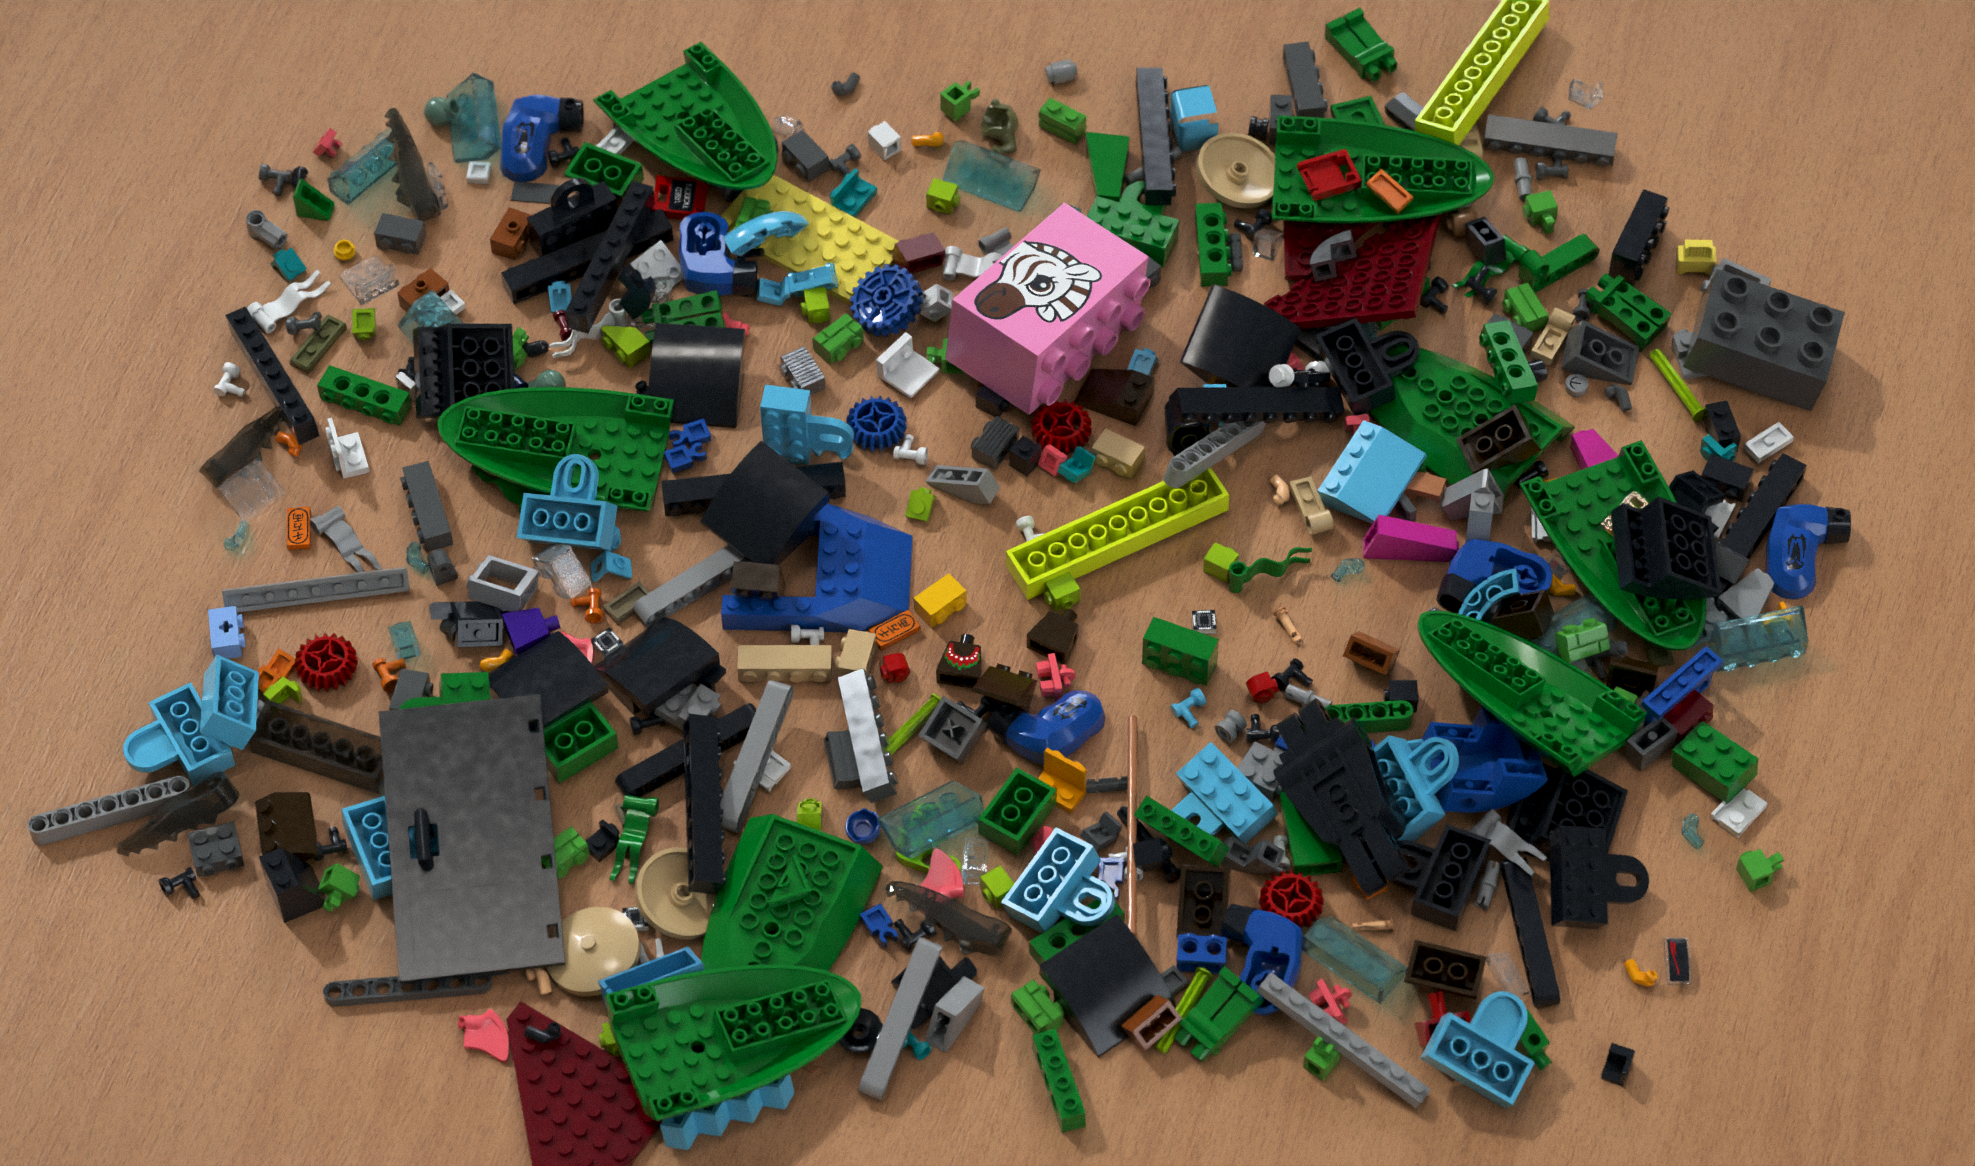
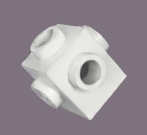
M937 283L924 291L923 295L920 296L924 300L923 304L919 305L921 309L920 314L936 322L951 312L953 294Z

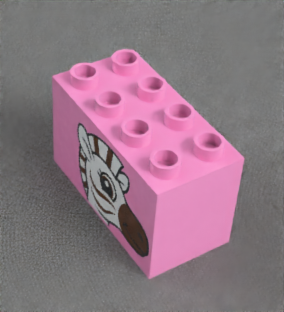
M1064 202L952 300L946 360L1028 415L1042 403L1047 406L1052 405L1059 398L1065 382L1070 378L1075 381L1080 380L1088 371L1091 359L1098 353L1102 356L1108 355L1116 345L1119 334L1125 328L1132 332L1143 321L1146 310L1141 307V300L1151 283V280L1146 277L1149 257Z

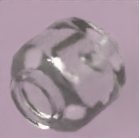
M787 114L776 117L771 127L773 135L780 142L785 141L801 130L805 132V129L802 128V121Z

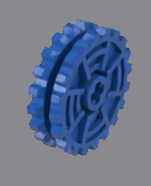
M885 264L882 269L877 266L874 272L868 271L865 273L866 277L864 279L860 278L857 281L859 286L854 287L852 290L854 296L850 297V302L853 304L850 310L852 313H855L853 315L855 320L859 321L862 328L869 334L872 332L877 337L880 334L884 337H889V334L893 332L894 335H897L900 329L906 330L908 328L909 322H915L914 316L916 314H920L921 309L919 305L923 304L924 301L920 297L923 295V290L919 288V282L914 280L915 278L911 273L909 274L906 268L901 269L896 264L893 268L889 264Z

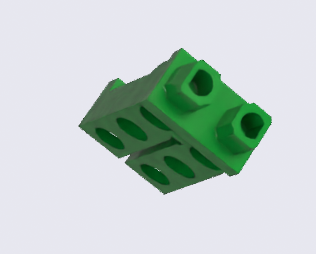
M1360 7L1345 14L1344 18L1341 16L1325 24V39L1359 72L1358 76L1361 79L1367 77L1374 82L1381 77L1382 69H1385L1388 73L1397 70L1398 62L1394 57L1395 49L1389 46L1385 40L1381 39L1364 18V12Z
M1605 273L1597 284L1603 291L1600 292L1593 286L1586 292L1585 299L1592 304L1591 312L1595 315L1598 313L1603 319L1609 320L1635 341L1636 346L1642 352L1668 326L1672 313L1627 282H1623L1624 278L1620 275L1614 279Z
M717 290L661 304L654 303L652 308L647 309L642 314L643 323H655V327L656 323L726 328L721 297ZM655 330L645 331V337L649 340L650 344H653Z
M1225 966L1218 973L1220 976L1198 1004L1190 1010L1185 1019L1182 1018L1178 1022L1181 1028L1174 1036L1184 1047L1195 1038L1199 1043L1193 1048L1191 1053L1201 1062L1209 1057L1211 1053L1216 1056L1220 1051L1219 1048L1226 1043L1264 1002L1259 994Z

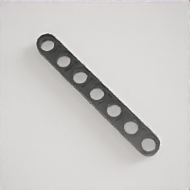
M488 973L409 982L414 985V989L411 992H403L401 987L406 983H400L399 976L330 982L324 987L323 994L325 1002L330 1006L336 1007L484 994L491 989L492 980ZM479 977L487 979V983L483 986L475 985L474 981ZM455 979L463 981L462 986L459 988H452L450 983ZM435 981L439 986L435 990H428L425 988L426 984ZM382 985L390 987L389 992L386 994L377 993V989ZM362 987L366 990L362 996L358 997L352 994L354 989ZM334 989L340 990L341 995L338 998L328 997L330 991Z

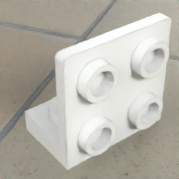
M661 240L630 263L634 269L641 273L644 280L649 276L653 278L656 286L653 300L658 299L684 278L681 265Z
M906 332L876 359L877 376L909 398H912L939 372V368L913 350L912 336Z
M328 418L329 427H326L325 430L336 471H341L343 479L369 473L359 433L356 432L337 437L333 420Z

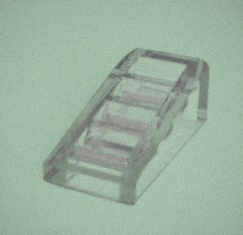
M965 838L962 865L964 884L980 885V877L986 874L988 839ZM969 848H970V849H983V851L969 850Z

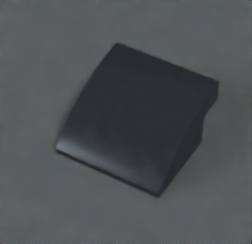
M1212 285L1180 363L1208 384H1226V387H1276L1269 380V371L1275 365L1287 363L1301 328L1284 316L1251 298L1221 286Z
M447 323L441 327H417L413 329L416 419L439 418L451 405L466 398L488 392L515 389L512 324Z
M656 323L648 396L674 400L671 423L688 424L704 419L707 426L737 427L745 374L743 362L746 342L745 329Z
M760 441L743 458L721 486L703 515L701 524L751 563L780 565L815 531L814 516L829 503V492L764 442Z
M1659 496L1641 510L1622 503L1611 511L1620 590L1662 599H1700L1722 595L1711 516Z
M663 617L594 667L608 684V689L633 715L642 710L647 716L719 665L720 658L719 653L693 630L674 619Z
M556 631L488 673L490 696L492 699L540 694L543 729L586 703L594 702L609 693L608 684L592 663L574 643L559 631ZM537 721L529 722V733L538 732Z
M1543 763L1548 777L1547 782L1528 797L1511 805L1505 825L1522 840L1533 845L1547 857L1546 861H1550L1549 831L1561 825L1605 829L1606 854H1608L1628 790L1589 769L1573 777L1558 766L1552 768ZM1525 851V852H1522V853L1527 854V855H1529V856L1536 857V856L1532 855V854L1529 853V852H1526V851Z
M1117 914L1039 965V975L1053 990L1054 1003L1058 1002L1064 1011V1019L1098 1058L1129 1037L1121 1026L1156 995L1168 999L1174 1007L1176 1006L1156 966L1137 938Z

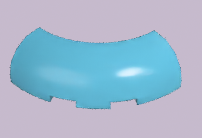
M772 212L743 223L726 234L724 239L731 253L742 256L754 247L764 243L765 237L775 235L776 238L794 237L807 227L809 223L802 215L795 212Z
M1517 569L1499 572L1475 587L1463 601L1464 603L1458 614L1483 621L1490 609L1498 602L1507 597L1520 594Z

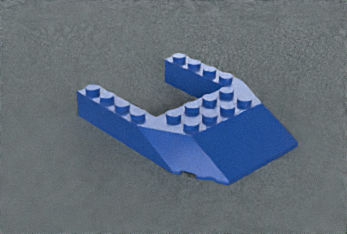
M827 503L814 516L815 531L810 535L819 536L815 597L780 596L779 598H773L771 601H765L756 596L742 599L736 597V595H723L721 611L723 630L791 631V625H799L800 629H819V627H824V632H848L849 629L865 632L869 630V627L883 623L909 610L912 535L870 516Z

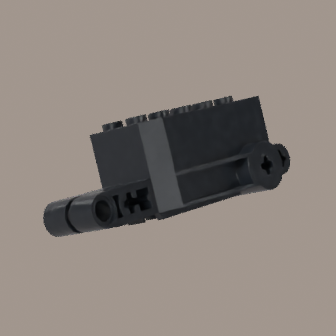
M1315 698L1298 710L1299 715L1294 712L1277 724V728L1288 749L1279 755L1283 764L1275 768L1273 772L1288 799L1322 841L1344 855L1361 889L1370 897L1388 885L1387 880L1392 883L1410 871L1409 865L1396 843V840L1403 836L1407 819L1380 770L1372 743L1362 726L1354 718L1346 722L1338 717L1331 720L1323 704Z

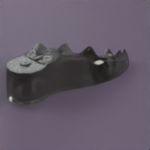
M390 108L384 117L390 119L386 126L392 129L386 140L393 143L395 147L388 159L396 162L398 165V171L391 179L392 182L400 184L395 193L398 196L397 201L409 207L416 220L427 221L441 216L440 207L429 186L423 160L397 108Z
M273 408L262 417L244 426L224 448L203 464L199 472L216 489L224 487L235 477L250 476L252 461L262 462L260 450L262 448L272 449L270 437L277 435L280 431L281 422H285L277 408Z
M222 771L208 776L198 784L167 801L143 826L118 843L117 853L128 857L130 852L140 854L141 850L145 848L157 850L160 842L165 840L176 842L178 834L187 829L197 830L198 825L202 823L214 825L218 815L229 809L239 797L238 790Z
M891 881L886 885L885 890L888 897L896 895L897 902L904 900L908 902L910 912L919 910L925 916V924L927 926L935 924L943 931L944 941L954 940L960 945L962 954L975 952L990 956H1000L1012 933V928L1004 921L976 912L958 901L926 887L901 881Z

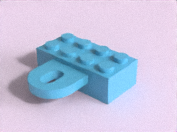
M765 385L760 405L763 442L788 462L796 465H809L812 449L839 452L851 447L854 431L850 425L836 418L812 415L810 390Z
M579 454L564 457L555 468L550 495L523 494L517 532L518 539L534 543L611 551L618 506L606 501L596 500L599 473L597 466L591 459ZM576 465H580V482L577 487L573 488L571 486L573 469Z
M1388 735L1373 749L1380 770L1407 819L1403 836L1397 840L1415 842L1446 815L1435 793L1456 774L1459 765L1458 751L1451 741L1432 737L1424 741L1412 752L1406 739ZM1443 751L1445 754L1444 760L1431 770V761Z
M1212 742L1176 773L1180 782L1190 793L1172 811L1186 820L1193 816H1199L1201 820L1197 826L1212 836L1225 827L1235 838L1246 844L1278 815L1274 805Z
M385 796L341 809L342 825L373 900L392 895ZM432 825L429 826L430 831H433ZM415 827L409 828L411 859H417ZM435 837L430 838L432 857L439 856Z
M1055 828L1001 903L1009 917L1043 933L1053 927L1061 916L1079 925H1097L1110 916L1114 909L1115 898L1110 887L1105 882L1091 876L1101 861L1094 846ZM1085 897H1092L1102 903L1099 908L1090 909L1082 905L1081 901Z

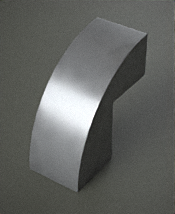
M1351 230L1332 236L1320 244L1313 252L1310 266L1315 282L1337 277L1335 262L1357 257Z
M1230 836L1223 841V843L1230 847V850L1221 864L1244 873L1268 874L1277 870L1285 850L1266 839H1263L1251 848L1237 838Z

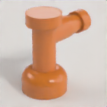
M591 588L587 591V596L571 598L572 607L590 605V608L585 612V620L594 624L600 623L603 620V611L599 608L600 589Z
M379 658L373 662L374 670L378 671L382 677L381 687L384 692L395 691L398 677L391 675L389 672L405 667L406 663L403 658L386 663L384 658Z

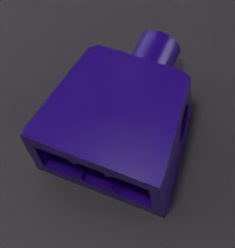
M539 608L502 614L504 628L516 656L550 636L549 632L561 628L557 615L544 619Z

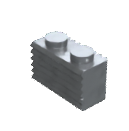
M805 346L780 356L781 365H779V370L784 378H789L791 388L810 390V395L826 388L825 376Z

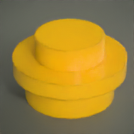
M340 240L335 244L333 252L337 259L346 261L354 257L356 250L349 240Z

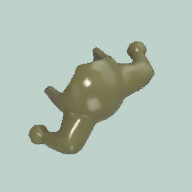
M993 99L991 106L987 107L983 116L982 134L1002 142L1003 145L1001 147H992L991 152L994 155L1012 153L1016 150L1014 133L1018 128V117L1011 106L1000 103L998 99Z

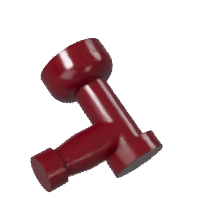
M557 310L554 312L553 318L560 325L559 335L561 340L566 341L570 337L572 329L567 327L565 311Z

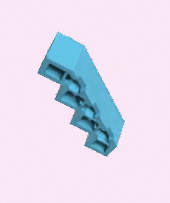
M790 1074L736 1098L663 1119L660 1127L666 1147L689 1150L698 1133L721 1137L730 1120L753 1123L763 1106L785 1110L795 1093Z

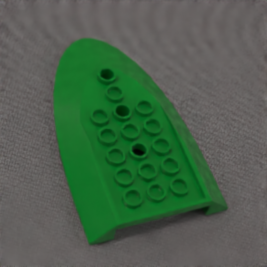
M702 42L683 51L686 64L620 99L612 90H609L593 99L594 103L618 127L644 149L671 167L702 182L726 189H755L767 184L776 170V143L765 115L737 76Z
M1277 116L1272 220L1317 223H1372L1428 217L1453 211L1475 202L1491 189L1494 182V174L1485 161L1465 148L1435 136L1393 126L1354 120ZM1346 149L1362 180L1361 188L1313 201L1297 169V164L1301 161ZM1346 165L1339 166V169L1345 179L1346 173H1349ZM1380 169L1385 171L1413 196V200L1398 214L1366 187V182Z
M1401 346L1389 351L1387 355L1395 357L1406 352L1409 348ZM1419 348V359L1414 367L1390 378L1394 385L1396 399L1369 411L1383 428L1426 453V468L1438 477L1445 478L1446 483L1449 485H1453L1473 475L1456 438L1479 426L1480 424H1477L1476 420L1483 419L1487 421L1511 406L1516 405L1525 416L1541 451L1522 462L1490 470V473L1504 494L1503 502L1507 499L1508 488L1555 440L1562 442L1575 428V426L1535 400L1509 404L1506 396L1502 395L1499 380H1496L1495 377L1456 359Z
M530 387L506 389L469 397L451 405L441 414L437 425L444 443L468 463L509 482L551 494L555 468L564 457L579 454L589 458L590 455L597 454L600 458L592 460L597 466L599 473L596 500L612 503L619 508L649 512L654 504L664 460V451H666L669 439L674 400L588 388ZM576 465L573 469L571 480L573 488L577 487L580 482V465Z
M1642 440L1621 447L1619 456L1552 481L1544 483L1541 476L1520 483L1519 486L1560 555L1593 597L1615 619L1637 636L1663 649L1684 651L1691 648L1702 634L1706 620V598L1662 599L1620 590L1613 532L1603 529L1604 525L1612 526L1611 511L1622 503L1640 510L1658 496L1677 503Z
M1445 611L1424 612L1418 619L1417 630L1428 652L1442 669L1513 735L1573 777H1576L1625 745L1646 718L1647 713L1622 697L1618 692L1613 691L1558 656L1499 627L1468 616Z
M769 814L750 818L726 868L725 885L719 889L711 910L701 956L704 969L782 964L806 966L829 972L852 935L860 919V914L863 913L883 869V865L858 844L783 817ZM797 855L811 888L812 896L769 909V900L772 898L782 875L787 870L792 857Z
M782 964L734 966L698 971L605 994L610 1030L644 1113L655 1121L736 1098L795 1072L833 1047L851 1029L861 1008V994L859 990L842 976L826 970ZM695 1045L701 1046L704 1052L695 1053L691 1050V1047Z

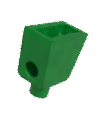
M1527 1009V1024L1514 1050L1534 1061L1538 1069L1543 1071L1552 1064V1061L1545 1053L1550 1043Z

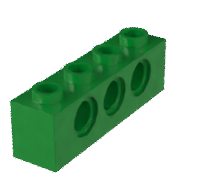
M1222 203L1195 204V225L1201 287L1212 285L1227 286L1228 277L1232 276L1231 263H1227V259H1230V246L1225 245V242L1229 240L1228 228L1224 229V224H1227V212L1222 211Z
M1510 321L1484 324L1482 334L1479 335L1480 345L1485 348L1487 361L1494 368V377L1501 384L1502 395L1506 396L1509 404L1535 400L1538 384Z
M331 365L328 366L317 384L319 397L325 402L341 405L348 410H356L368 417L373 416L382 419L389 424L393 423L400 426L412 406L409 392Z
M1147 795L1134 814L1143 823L1215 867H1219L1230 850V847Z
M1095 900L1086 907L1097 909L1102 902ZM1116 902L1112 913L1102 923L1116 914L1124 922L1125 913ZM1066 918L1029 941V954L1040 965L1101 924L1083 926ZM1080 933V934H1083V935H1082V936H1075L1074 934ZM1055 946H1062L1063 948H1061V949H1056V948H1054V947H1055Z
M1056 1028L1032 1035V1049L1061 1132L1084 1127L1086 1112Z

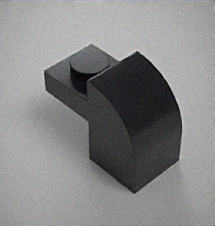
M628 264L622 269L618 277L628 289L623 294L619 304L634 320L649 308L655 296L656 286L651 276L644 280L641 273L634 269L631 264Z

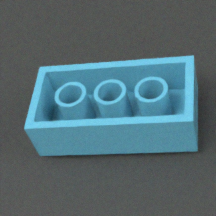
M216 655L204 673L200 733L205 734L209 738L222 741L231 747L244 749L256 731L259 672Z

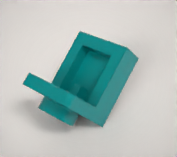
M282 248L273 255L274 260L270 263L272 267L276 266L287 282H290L307 269L292 248L286 251Z
M1708 434L1702 438L1700 453L1707 461L1710 454L1733 461L1736 457L1737 445L1733 442L1724 449Z
M1078 446L1075 448L1073 457L1060 464L1057 472L1065 476L1067 480L1077 483L1090 475L1096 456L1083 447Z

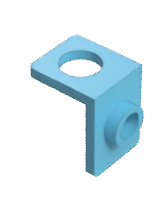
M606 550L590 564L591 580L593 582L598 581L607 572L627 579L632 577L631 560ZM601 562V563H602L601 569H600V571L597 573V572H596L597 566H598V564Z

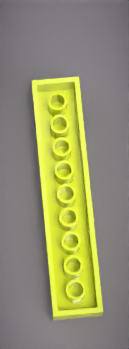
M1502 0L1415 119V131L1460 145L1548 22L1549 0Z
M1211 467L1179 488L1170 487L1162 481L1007 550L1006 567L1026 599L1029 600L1045 592V582L1068 572L1076 579L1228 511L1229 493Z

